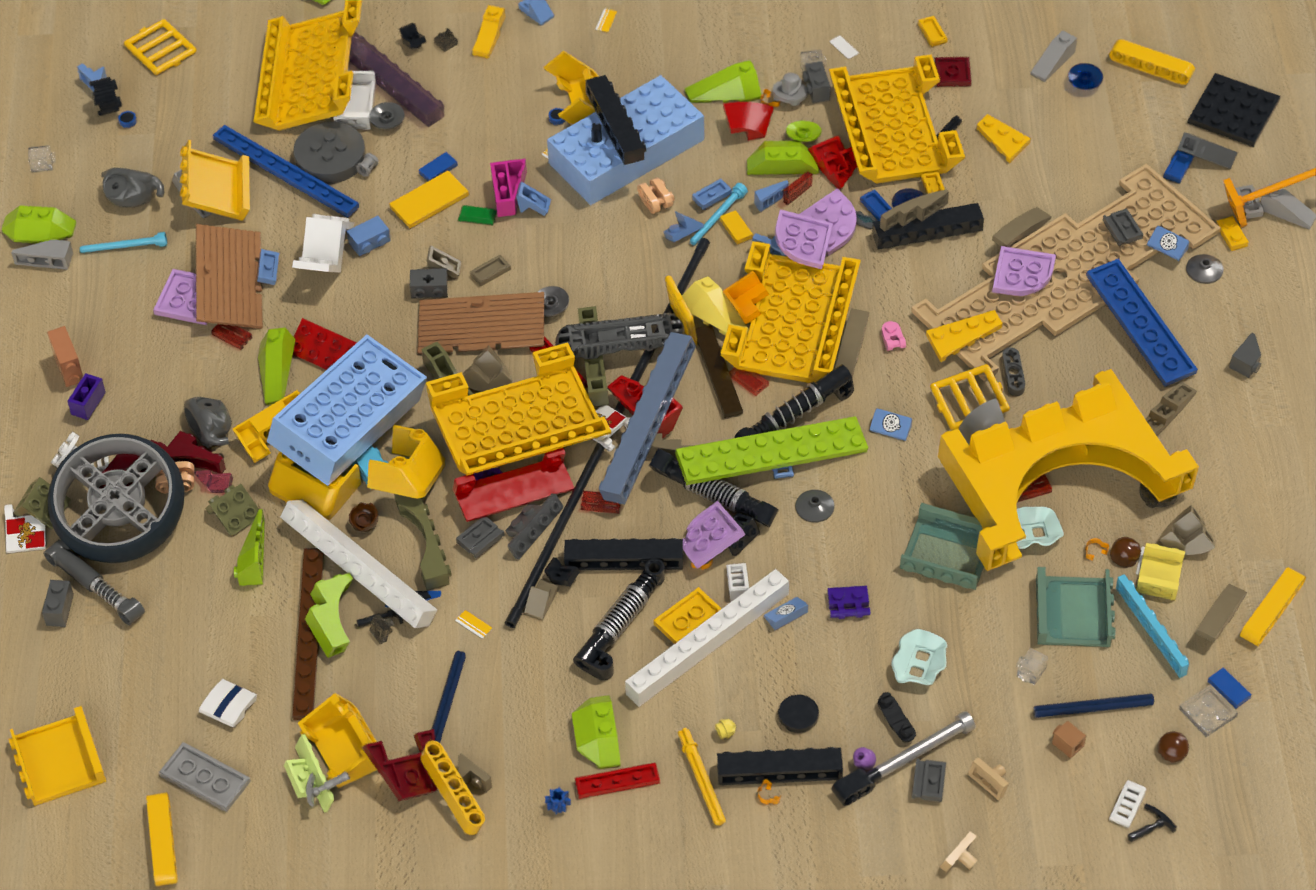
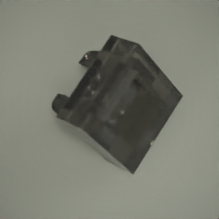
M447 28L445 32H440L438 36L434 37V43L446 52L458 45V39Z
M380 615L372 618L369 631L381 644L387 642L388 635L393 632L390 627L395 623L391 618L383 619Z

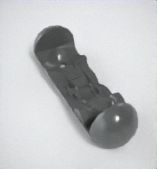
M672 313L588 322L585 324H569L559 330L555 346L568 342L575 359L579 357L596 359L601 355L616 353L621 350L645 349L652 351L655 348L664 347V342L668 339L671 332L684 334L685 330L681 320ZM657 324L659 332L652 333L651 325Z

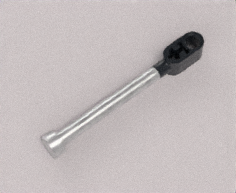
M964 711L955 716V722L868 772H865L863 768H859L839 779L833 784L831 790L843 806H848L873 791L876 786L874 782L960 732L967 734L974 730V720L968 712Z

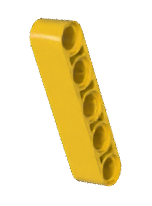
M1122 39L1115 42L1109 53L1110 59L1114 62L1182 85L1188 84L1195 71L1194 65L1188 61Z
M1287 567L1247 621L1240 633V637L1259 646L1299 592L1306 576Z
M429 741L421 754V762L463 831L468 835H476L485 821V816L443 746L437 741Z
M168 792L148 795L146 799L156 887L178 883L169 795Z

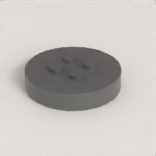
M323 122L313 125L304 130L294 144L296 166L326 184L339 183L358 173L356 165L363 161L366 154L362 135L352 126L341 122Z

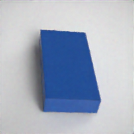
M1177 150L1163 178L1180 184L1194 156Z
M445 152L420 168L419 174L427 181H430L442 173L457 167L458 163Z
M876 190L860 197V202L878 221L881 220L882 214L892 209Z
M1224 667L1208 678V683L1236 709L1251 698L1252 694Z

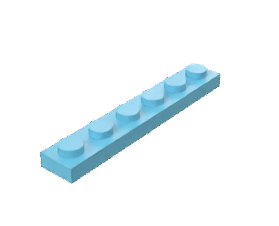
M1125 574L1119 576L1116 590L1178 677L1186 676L1189 667L1187 657L1181 654L1177 643L1171 640L1165 626L1161 625L1157 620L1155 612L1149 609L1144 597L1138 594L1134 583L1128 580Z

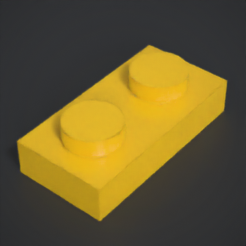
M1233 216L1216 220V224L1221 228L1220 234L1231 251L1248 247L1249 241Z

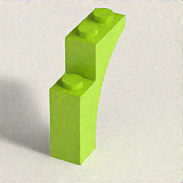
M350 573L344 575L337 574L332 579H323L316 582L310 594L316 605L309 609L305 621L327 658L345 652L350 643L342 628L338 610L340 596L348 589L353 580Z

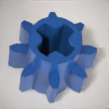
M560 787L554 790L550 789V796H545V803H548L547 810L552 809L555 814L566 812V805H571V799L568 798L569 792H564Z

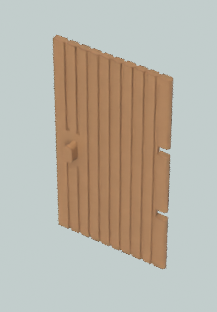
M196 224V322L263 328L262 294L256 293L262 292V283L257 282L259 262L255 261L259 260L261 251V232Z
M544 292L420 300L418 355L422 354L421 349L437 341L447 353L453 352V347H458L459 352L484 350L488 345L495 350L496 344H501V349L544 346L545 294Z

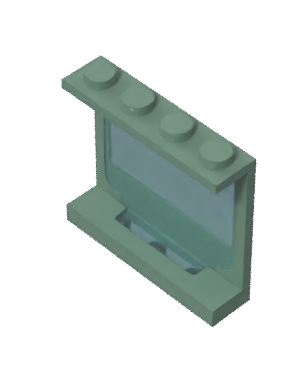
M921 503L918 520L905 554L901 555L900 569L918 573L928 578L939 579L945 583L957 584L963 588L976 590L984 568L976 554L979 532L983 530L981 524L975 517Z
M1037 567V644L1110 647L1111 640L1115 639L1116 631L1115 627H1112V623L1115 621V611L1111 610V606H1114V594H1110V589H1113V577H1110L1109 569H1105L1104 578L1046 576V568Z

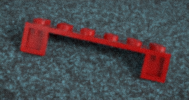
M302 318L294 334L296 340L293 355L327 370L357 342Z
M564 448L546 452L541 462L477 481L474 474L455 478L453 492L466 522L546 499L552 493L559 495L573 491L574 485L564 465L566 454Z

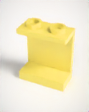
M1146 543L1136 591L1175 601L1185 551Z

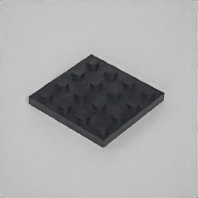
M1215 73L1189 116L1188 123L1254 147L1280 102L1281 96Z

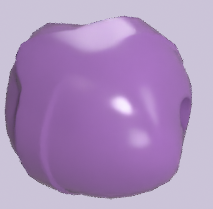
M865 747L856 749L853 754L854 765L864 770L872 769L876 764L875 753Z

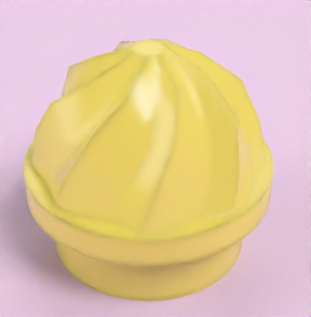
M721 719L719 723L715 724L720 739H729L735 733L736 725L730 719Z

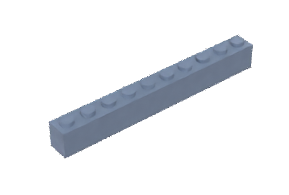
M671 332L668 339L665 340L662 353L657 357V364L650 373L647 385L643 388L642 397L636 403L635 412L629 419L627 430L622 434L621 443L614 452L612 463L607 467V474L599 485V491L604 500L625 505L696 348L692 336Z

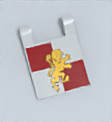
M608 405L600 406L596 412L599 418L605 417L611 434L594 438L593 440L600 443L610 452L615 448V445L612 444V439L609 437L623 425L627 428L630 418H627Z
M11 504L5 505L6 553L46 549L45 524L32 515L14 517L13 506Z

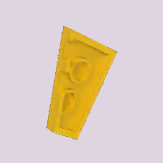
M988 114L977 124V130L988 142H992L996 146V150L1006 157L1009 164L1030 144L1031 138Z

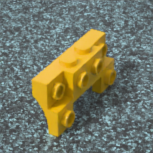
M298 390L232 428L235 436L254 463L271 454L265 443H267L273 417L300 394Z

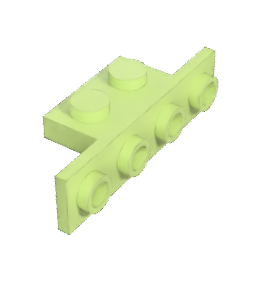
M305 734L300 736L295 746L300 759L286 760L284 764L298 798L307 797L306 787L311 773L315 776L313 788H318L326 782V777L320 769L319 761L315 757L311 743L308 742ZM326 789L317 795L323 812H328L334 800L333 792L330 789Z

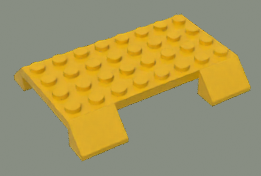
M345 0L344 11L289 25L284 16L268 20L254 122L256 124L276 130H283L343 114L351 99L354 73L353 71H348L351 38L360 22L362 0Z
M932 54L914 57V67L849 76L846 67L829 69L860 175L875 183L917 178L921 177V174L932 172L944 174L965 159L957 130L940 132L939 140H937L923 95L940 82Z
M752 241L745 272L749 274L754 271L769 295L756 303V307L761 315L751 321L748 335L747 328L728 326L721 356L739 371L806 383L816 382L834 369L861 260L842 257L840 266L823 263L822 269L794 262L786 256L770 254V244Z
M568 342L533 352L536 377L469 396V387L462 372L426 382L432 413L460 472L465 475H471L611 434L605 417H598L574 367L575 356Z

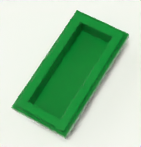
M463 205L458 221L493 225L497 210Z

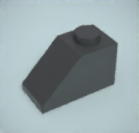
M1251 333L1235 351L1229 366L1247 378L1253 373H1257L1261 367V352L1254 333Z

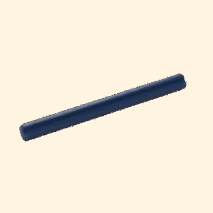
M456 651L433 723L432 729H434L435 741L439 743L465 662L466 654L463 651Z
M1149 693L1037 705L1033 707L1034 717L1039 718L1154 705V696Z

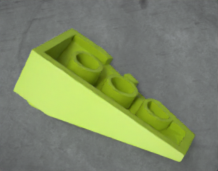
M286 327L269 329L260 344L258 362L266 405L274 404L285 397L296 340Z
M263 509L258 510L237 558V566H234V578H238L239 586L263 585L265 537Z

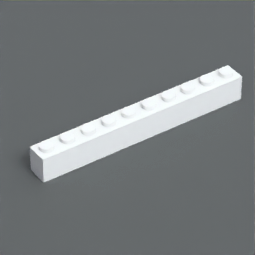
M304 500L287 502L280 518L347 573H350L354 579L414 628L428 627L437 612L435 607Z
M773 570L625 681L626 695L640 707L789 595V580L778 570Z

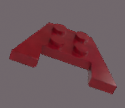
M434 729L418 732L413 735L419 753L388 760L382 741L365 744L361 747L398 801L432 794L437 791V786L420 759L425 745L429 741H435Z

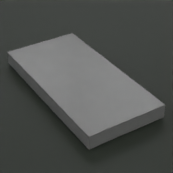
M184 742L159 771L160 777L225 812H228L251 782L250 777Z

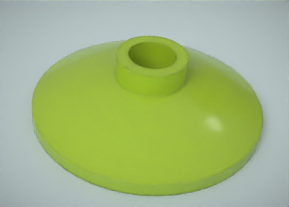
M795 121L786 128V134L791 139L801 142L813 141L819 138L822 133L821 127L811 121Z

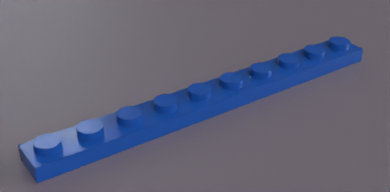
M223 125L213 134V140L240 156H249V161L346 218H349L359 208V202L228 126Z

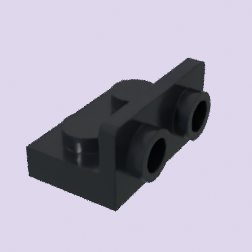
M737 513L733 519L741 527L745 535L728 547L733 556H737L760 533L754 518Z

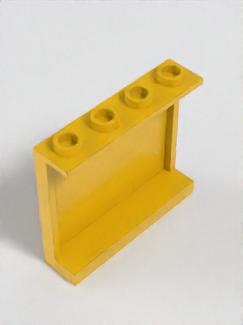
M188 140L180 151V156H182L180 169L182 170L180 183H182L180 190L182 205L243 221L250 210L249 156L242 155L237 162L191 149V140Z
M82 706L73 708L74 716L17 735L14 734L13 729H10L12 737L8 738L11 749H16L17 751L14 759L17 767H22L19 775L22 783H27L28 787H25L24 791L27 800L32 799L34 806L106 782Z

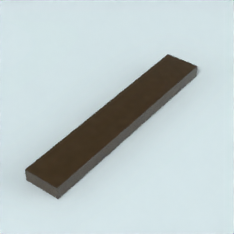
M712 325L695 328L698 346L724 418L743 414V409L725 360L721 356V349Z

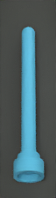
M737 183L732 188L731 196L704 224V227L699 229L690 239L692 245L697 244L737 199L743 198L748 193L745 185Z
M159 232L154 237L84 245L79 248V251L87 253L151 244L164 247L167 246L166 232Z

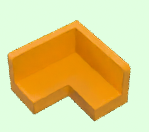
M754 271L723 290L745 324L761 315L754 304L769 295Z

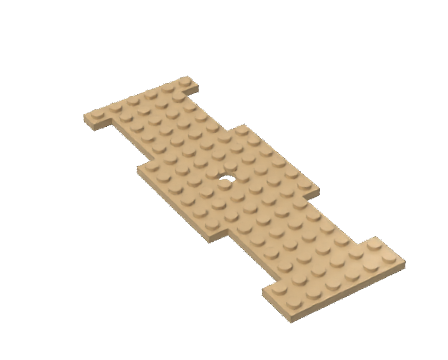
M1145 164L1120 179L1119 185L1128 193L1078 224L1065 213L1011 246V248L1055 254L1056 259L1053 273L1055 271L1059 273L1065 272L1067 274L1065 279H1057L1052 274L1051 280L1043 289L1024 296L994 293L992 290L999 253L982 264V269L991 276L989 279L940 309H937L927 299H924L912 306L911 312L929 329H933L995 310L1003 323L1002 328L983 339L979 338L971 346H965L956 355L971 369L988 364L993 374H996L999 367L989 359L990 357L1042 325L1056 336L1106 305L1086 277L1087 271L1119 258L1136 284H1138L1139 278L1130 270L1160 252L1147 245L1157 226H1161L1187 239L1189 247L1192 249L1220 233L1221 228L1148 164ZM1128 209L1141 229L1143 239L1128 244L1122 243L1121 246H1118L1102 221L1103 216H1110L1111 213ZM985 373L978 375L983 381L987 379Z

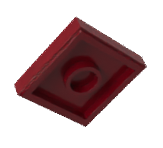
M969 57L934 58L940 82L936 84V87L971 86Z

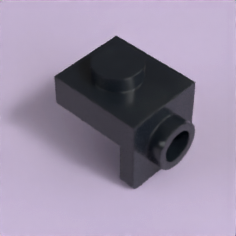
M412 22L399 28L403 44L409 48L417 49L421 47V44L426 43L425 36L417 31L415 23Z
M556 557L552 558L544 570L552 584L571 586L580 573L577 567L562 565Z

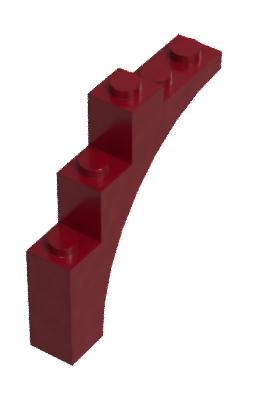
M179 431L168 446L162 442L150 440L164 449L174 462H191L195 468L207 469L221 475L226 470L224 458L217 453L214 454L207 451L202 446H198L195 436L190 433ZM117 454L102 473L110 470L126 471L140 456ZM101 485L99 489L104 488L106 485Z

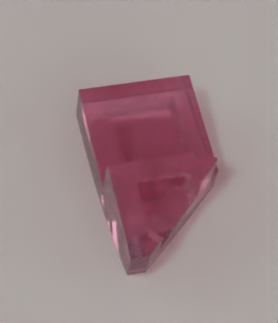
M210 470L194 472L195 476L211 493H224V490L232 485L233 476L231 473L212 474Z

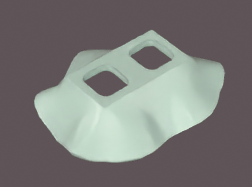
M1022 507L1017 509L1020 525L1026 535L1025 539L1016 542L1019 549H1025L1033 543L1048 546L1063 537L1064 532L1060 521L1052 509L1047 507ZM1042 528L1045 536L1034 537L1032 529Z
M915 629L901 637L899 651L892 658L891 662L897 682H917L923 685L933 684L936 675L946 668L947 642L942 637L921 629ZM917 652L929 653L928 661L916 659ZM911 668L923 669L922 677L910 675Z

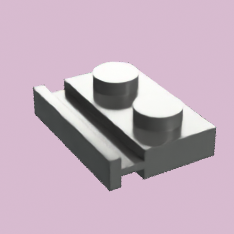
M1128 209L1111 213L1110 216H1103L1102 221L1118 246H1121L1122 243L1128 244L1143 239V233Z
M482 517L456 538V543L468 553L473 554L474 558H477L504 536V531L500 530L489 518Z
M916 759L912 798L915 799L917 797L921 798V800L942 802L946 762L933 760L919 761L920 759Z

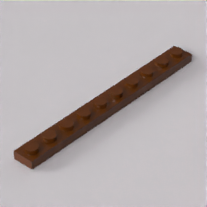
M304 548L293 720H302L315 708L319 643L305 618L309 609L316 605L310 595L316 582L323 580L324 553L318 548Z

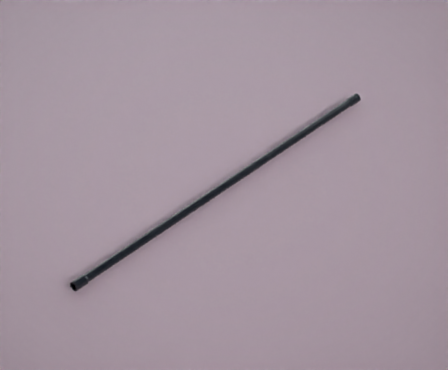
M706 238L699 240L694 254L677 286L681 295L684 294L698 264L710 245V241ZM668 303L664 313L674 314L670 303ZM657 325V327H656L654 333H658V332H659L658 325ZM655 349L652 351L644 350L630 379L637 382L640 381ZM618 401L614 410L623 414L625 407ZM598 442L514 607H512L505 620V624L510 628L516 627L527 603L531 587L536 586L605 450Z

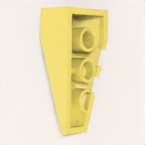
M708 276L695 281L682 295L693 318L697 316L704 320L703 324L707 326L711 324L717 327L718 331L725 336L729 325L747 328L748 335L749 329L722 289Z

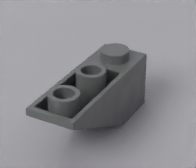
M1184 132L1178 149L1229 169L1232 168L1238 154L1236 151Z

